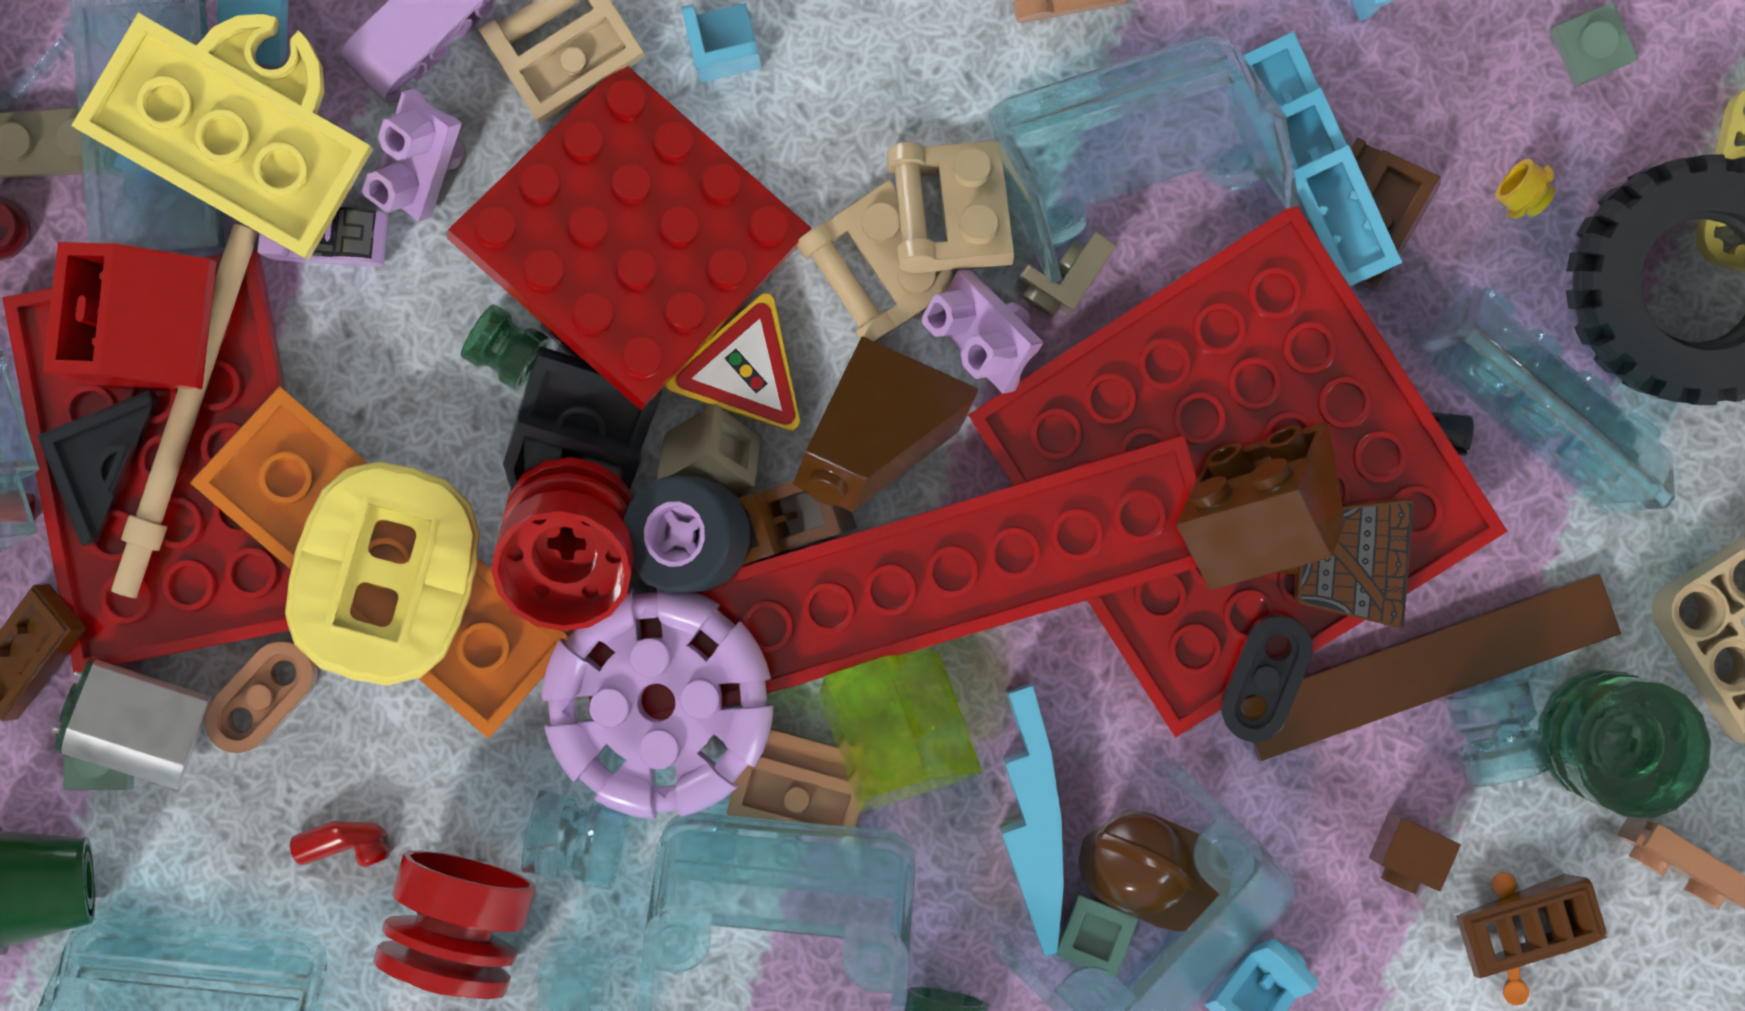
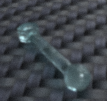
M79 14L71 15L67 18L64 24L65 33L6 93H0V113L15 112L17 108L16 101L75 41H82L89 37L92 27L87 18Z

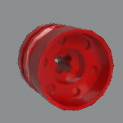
M571 457L544 461L522 474L508 495L491 568L497 593L514 614L538 627L569 631L589 628L615 612L627 595L634 558L630 532L623 522L629 503L634 499V495L622 479L596 462Z
M424 850L407 851L402 856L392 896L398 903L417 912V916H390L384 920L382 931L386 937L393 941H383L377 946L373 962L379 970L389 976L435 994L476 999L503 998L507 993L511 976L501 967L512 966L516 961L518 951L513 945L493 935V932L522 931L525 928L536 885L531 880L515 872L460 856Z

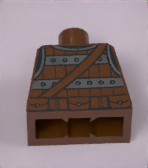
M1388 498L1342 503L1345 523L1332 558L1276 572L1294 574L1293 599L1302 605L1392 627L1404 628L1414 501L1406 498Z

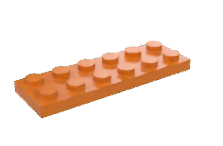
M279 386L190 484L288 568L292 569L295 549L305 522L321 490L346 468L368 464V462ZM381 520L374 526L368 547L369 553L375 558L404 564L411 557L416 540V532L409 526ZM477 558V568L472 583L471 596L465 608L460 627L445 657L419 680L489 739L545 676L550 657L560 638L567 640L569 636L563 631L535 626L514 614L498 595L491 569ZM361 583L356 588L350 614L355 620L386 627L393 620L398 602V594L393 589L371 583Z

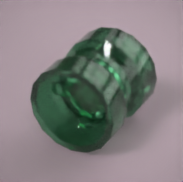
M492 304L484 311L471 329L462 347L460 356L477 368L488 366L497 372L501 383L517 391L529 378L539 346L547 348L549 337L533 327L521 328L513 323L511 313L496 304Z

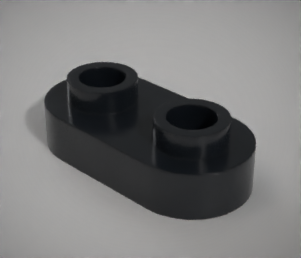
M1283 614L1267 615L1251 626L1223 692L1221 713L1228 729L1242 740L1250 742L1265 741L1275 736L1282 729L1310 663L1313 650L1310 635L1300 622L1290 616ZM1274 635L1287 637L1290 644L1288 652L1279 658L1269 656L1265 650L1267 640ZM1258 695L1265 700V709L1259 716L1249 717L1243 714L1241 704L1246 697Z

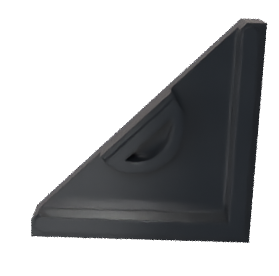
M145 391L37 435L81 546H91L99 542L158 404V398L153 391Z

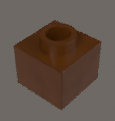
M1388 812L1368 858L1385 867L1380 878L1397 887L1417 894L1420 885L1424 884L1441 892L1461 844Z

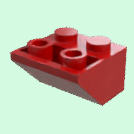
M58 242L43 372L89 385L203 390L217 261L116 243Z

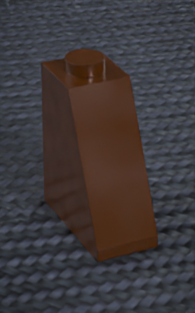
M861 336L805 451L793 486L808 492L812 498L823 504L837 505L853 512L957 434L979 388Z

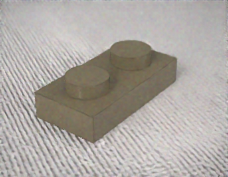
M81 108L0 113V180L118 172V168L113 166L117 158V152L71 126Z

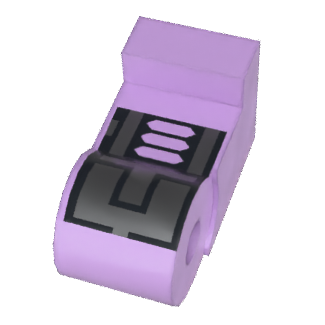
M340 207L309 261L260 233L258 253L272 261L382 267L384 266L389 215L369 209Z

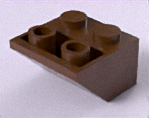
M1326 422L1303 429L1299 425L1287 426L1272 433L1266 440L1243 447L1239 443L1227 444L1207 456L1176 522V526L1209 590L1332 558L1345 519L1332 438Z

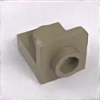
M1094 232L1086 246L1074 239L1054 270L1055 273L1064 278L1060 285L1027 264L1017 280L1019 284L1027 288L1022 295L1023 299L1048 316L1054 317L1058 310L1070 316L1117 245L1097 232Z

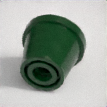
M0 826V955H5L10 946L79 926L93 924L96 894L93 854L89 838L3 831Z

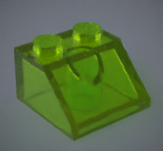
M940 652L885 656L824 676L819 695L860 814L982 773V768Z

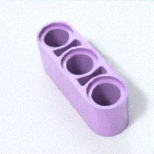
M389 0L348 39L341 51V57L384 103L390 104L400 99L402 93L400 89L412 78L418 82L449 53L446 46L457 35L463 39L495 9L491 5L495 0Z

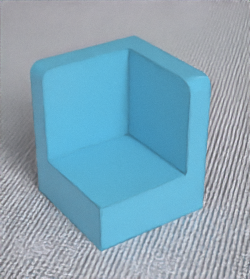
M746 3L698 15L696 14L694 4L681 7L695 67L701 83L762 68Z

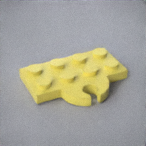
M138 12L71 126L309 261L374 150L366 142L317 115L325 93L323 67L310 42L298 30L290 39L291 54L287 63L281 68L268 70L258 65L256 51L264 40L277 34L280 22L276 17L265 14L237 15L214 26L196 46Z

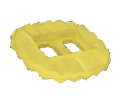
M383 461L346 468L321 490L305 522L295 549L288 581L285 616L294 645L320 669L339 674L351 680L388 686L419 679L445 657L460 627L465 608L471 596L472 583L477 568L480 531L471 503L444 478L426 473L414 467ZM387 520L409 526L415 530L416 540L408 562L397 564L375 558L369 553V543L377 522ZM361 583H371L393 589L398 594V602L393 620L388 626L372 625L355 620L351 616L350 609L356 588Z

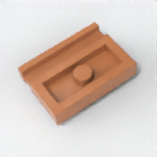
M771 728L768 741L756 766L748 765L736 779L739 787L731 794L726 814L850 848L875 756Z
M1632 814L1628 815L1617 836L1634 846L1629 854L1631 859L1663 877L1668 868L1673 869L1689 879L1683 889L1684 891L1717 910L1720 909L1724 901L1745 909V875L1656 822L1654 824L1650 820Z

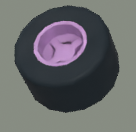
M667 476L644 486L629 503L623 520L631 536L634 556L632 570L646 584L667 593L709 591L728 582L743 565L750 545L749 519L741 501L725 485L705 477ZM696 530H698V539L696 542H694L696 538Z

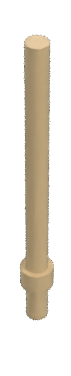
M233 223L214 282L203 390L178 389L137 514L136 516H128L121 540L127 543L111 591L114 593L137 598L152 550L160 551L168 527L161 523L258 236V232L251 228Z

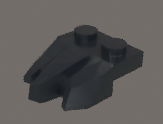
M539 346L517 410L503 461L510 490L522 474L544 461L570 457L600 464L618 475L630 490L641 462V449L661 398L662 390L640 410L583 359Z

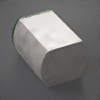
M89 658L82 673H74V678L79 679L78 683H73L67 695L59 718L61 726L52 727V732L58 733L55 751L178 790L205 721V714L211 702V696Z

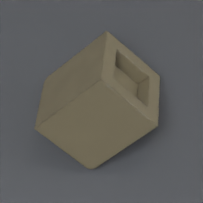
M715 404L665 434L657 480L667 476L705 477L725 485L737 496L755 486L762 435Z

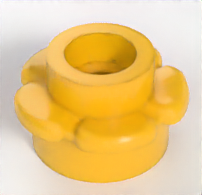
M1524 159L1517 163L1506 174L1496 191V199L1509 210L1507 216L1512 219H1518L1525 214L1529 217L1540 214L1550 204L1556 193L1555 186L1551 184L1555 172L1549 165L1542 168L1531 159Z

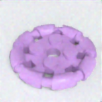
M630 588L625 599L611 616L589 628L576 629L567 640L560 638L550 657L543 681L542 701H548L550 724L545 725L544 728L551 749L564 772L574 783L580 779L597 793L594 798L595 801L622 814L639 818L656 819L658 813L678 811L680 817L698 813L726 798L739 787L736 779L748 765L756 766L768 741L773 720L774 704H767L765 680L771 679L763 653L752 634L741 621L735 625L718 611L721 604L697 592L667 593L657 588V592L636 594L635 589ZM659 618L663 637L642 639L640 619ZM701 630L719 645L710 658L691 644ZM599 641L615 651L603 667H600L587 656ZM658 683L665 685L674 694L675 709L669 718L655 719L645 712L642 705V695L650 684ZM739 683L742 706L722 708L720 684ZM593 696L589 706L592 720L576 721L574 697ZM714 735L723 741L728 748L717 763L701 751ZM607 745L622 758L626 759L615 774L597 760ZM675 765L676 785L657 787L655 769L661 770Z

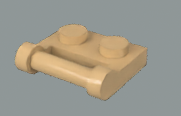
M533 0L498 23L493 18L478 27L483 38L539 124L544 123L588 95L604 78L626 66L632 67L646 58L642 48L611 0H587L592 7L591 11L520 56L517 55L512 44L581 0Z
M1000 140L925 147L915 142H902L891 146L887 150L888 170L890 174L895 176L902 234V243L897 247L900 270L908 273H924L1013 265L1014 248ZM939 175L946 242L934 243L928 239L921 176Z
M890 180L827 222L810 230L798 240L799 243L797 244V248L805 260L810 258L814 260L860 328L855 332L859 340L863 336L874 342L880 341L926 310L933 296L946 292L954 278L951 270L924 273H908L900 270L897 257V247L902 243L897 190ZM846 234L850 236L896 304L882 314L879 313L833 245L834 242Z

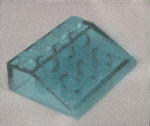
M1476 285L1461 291L1412 348L1413 351L1603 513L1667 509L1674 501L1673 453L1658 441L1661 437L1659 429L1648 419L1636 412H1630L1627 415L1609 399L1613 393L1606 383L1586 370L1578 373L1561 358V355L1564 353L1562 347L1543 331L1533 329L1530 332L1512 316L1515 312L1513 305L1497 291L1489 287L1481 290Z

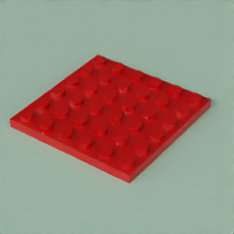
M1296 203L1022 379L1015 391L1001 393L968 414L1013 486L1182 435L1185 436L1198 478L1207 456L1224 445L1239 443L1243 447L1266 440L1272 433L1287 426L1299 425L1303 429L1326 422L1332 438L1342 503L1388 498H1406L1414 501L1407 594L1508 532ZM1195 568L1087 600L1175 738L1221 710V698L1246 635L1251 626L1259 619L1271 614H1283L1296 619L1310 635L1313 648L1312 653L1365 621L1297 603L1293 599L1294 574L1272 573L1209 590L1200 570ZM1283 635L1270 637L1265 645L1266 653L1275 658L1284 656L1289 650V640Z

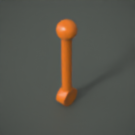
M1501 872L1494 876L1491 886L1500 899L1515 893L1517 881L1512 874ZM1512 916V919H1513V922H1514V926H1515V918H1514V916ZM1520 967L1507 971L1508 981L1503 986V995L1508 1003L1518 1006L1528 1000L1529 989L1527 984L1521 980Z

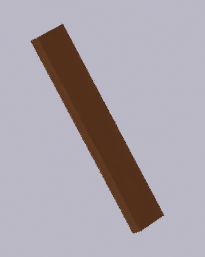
M1592 574L1304 676L1282 729L1268 740L1252 742L1258 760L1264 761L1620 635L1621 631L1601 575ZM1258 695L1246 697L1241 704V711L1249 717L1259 716L1265 709V700Z

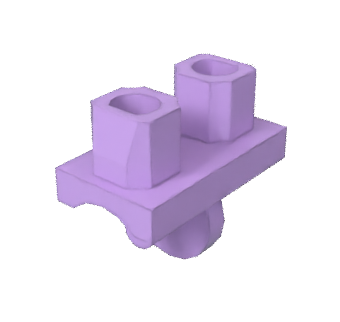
M413 88L403 91L395 115L383 119L378 139L384 152L379 169L367 173L362 189L364 196L385 212L401 208L419 222L432 217L446 171L460 166L465 149L457 139L462 122L454 116L433 108L417 89Z
M971 269L958 270L947 291L934 295L922 316V324L935 338L947 336L961 350L962 365L975 379L987 377L1002 394L1013 392L1017 389L1023 368L1044 343L1027 326L1030 321L1029 312L1019 302L1005 304Z

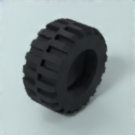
M1706 154L1680 158L1645 168L1629 176L1628 181L1620 187L1610 189L1597 202L1600 206L1593 217H1586L1576 234L1582 239L1578 251L1569 253L1566 272H1573V290H1566L1568 309L1576 310L1580 323L1574 329L1581 343L1590 345L1596 353L1593 360L1606 373L1615 374L1622 379L1623 385L1637 392L1649 394L1659 399L1692 405H1716L1719 401L1739 402L1745 400V314L1738 324L1724 336L1709 341L1689 342L1673 337L1657 326L1647 310L1642 293V273L1646 257L1658 237L1674 225L1693 219L1717 221L1734 230L1745 243V157L1728 159L1725 158L1724 154Z

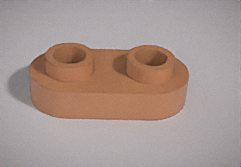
M293 641L274 642L259 649L209 704L205 714V729L210 740L218 748L231 753H243L264 744L313 691L318 679V666L297 648ZM283 660L291 662L296 669V677L289 685L281 683L276 676V668ZM239 707L246 708L252 714L253 723L247 731L237 729L233 723V714Z

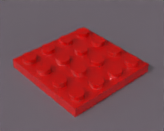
M626 66L604 78L448 229L447 239L636 407L642 410L797 249L798 240L812 228L629 66Z

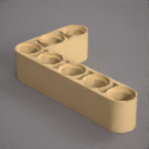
M1744 535L1665 585L1656 593L1652 603V617L1662 636L1723 731L1731 740L1745 745V626L1741 620L1745 618V591L1742 593L1736 587L1733 580V572L1741 560L1745 561ZM1691 594L1698 603L1699 614L1696 621L1687 627L1679 616V606L1682 599ZM1726 648L1732 656L1733 668L1730 675L1721 681L1715 673L1714 660L1717 654Z

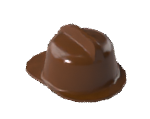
M1125 810L1088 834L1082 841L1079 855L1081 876L1093 896L1110 907L1156 927L1177 932L1199 929L1215 919L1227 902L1231 880L1227 862L1217 847L1198 833L1159 816L1136 810Z

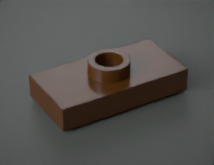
M50 584L33 585L0 629L1 721L17 720L20 718L87 629Z

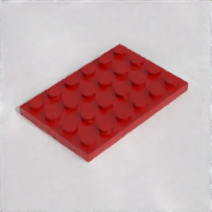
M253 248L161 523L168 527L160 551L152 550L137 598L123 596L111 591L127 543L122 541L121 537L128 516H136L178 389L89 385L44 373L43 365L52 288L2 297L58 594L87 628L70 650L73 672L90 671L95 660L116 666L290 631L285 616L291 569L190 484L279 386L286 391L262 261L258 250ZM223 254L203 257L217 261L215 277ZM145 391H153L158 398V404L99 542L91 546H81L37 435Z

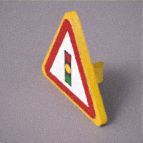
M764 293L757 297L716 333L665 385L669 392L711 406L716 404L724 410L787 431L796 430L800 424L775 301L770 294Z

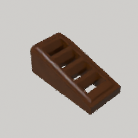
M1570 874L1559 875L1456 915L1473 975L1480 979L1571 952L1607 938L1606 927L1592 882L1586 877ZM1541 907L1544 908L1551 931L1546 934L1538 912V908ZM1514 915L1519 917L1526 941L1521 944L1512 919ZM1491 922L1495 923L1503 951L1496 954L1494 953L1486 924Z

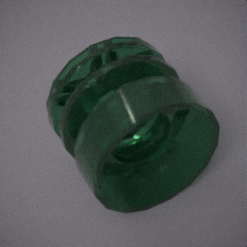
M1593 669L1570 677L1550 695L1539 717L1537 745L1545 769L1562 788L1623 817L1652 819L1677 810L1698 791L1709 769L1711 738L1703 714L1685 694L1663 683L1640 678L1623 671ZM1606 732L1620 733L1617 745L1603 743Z

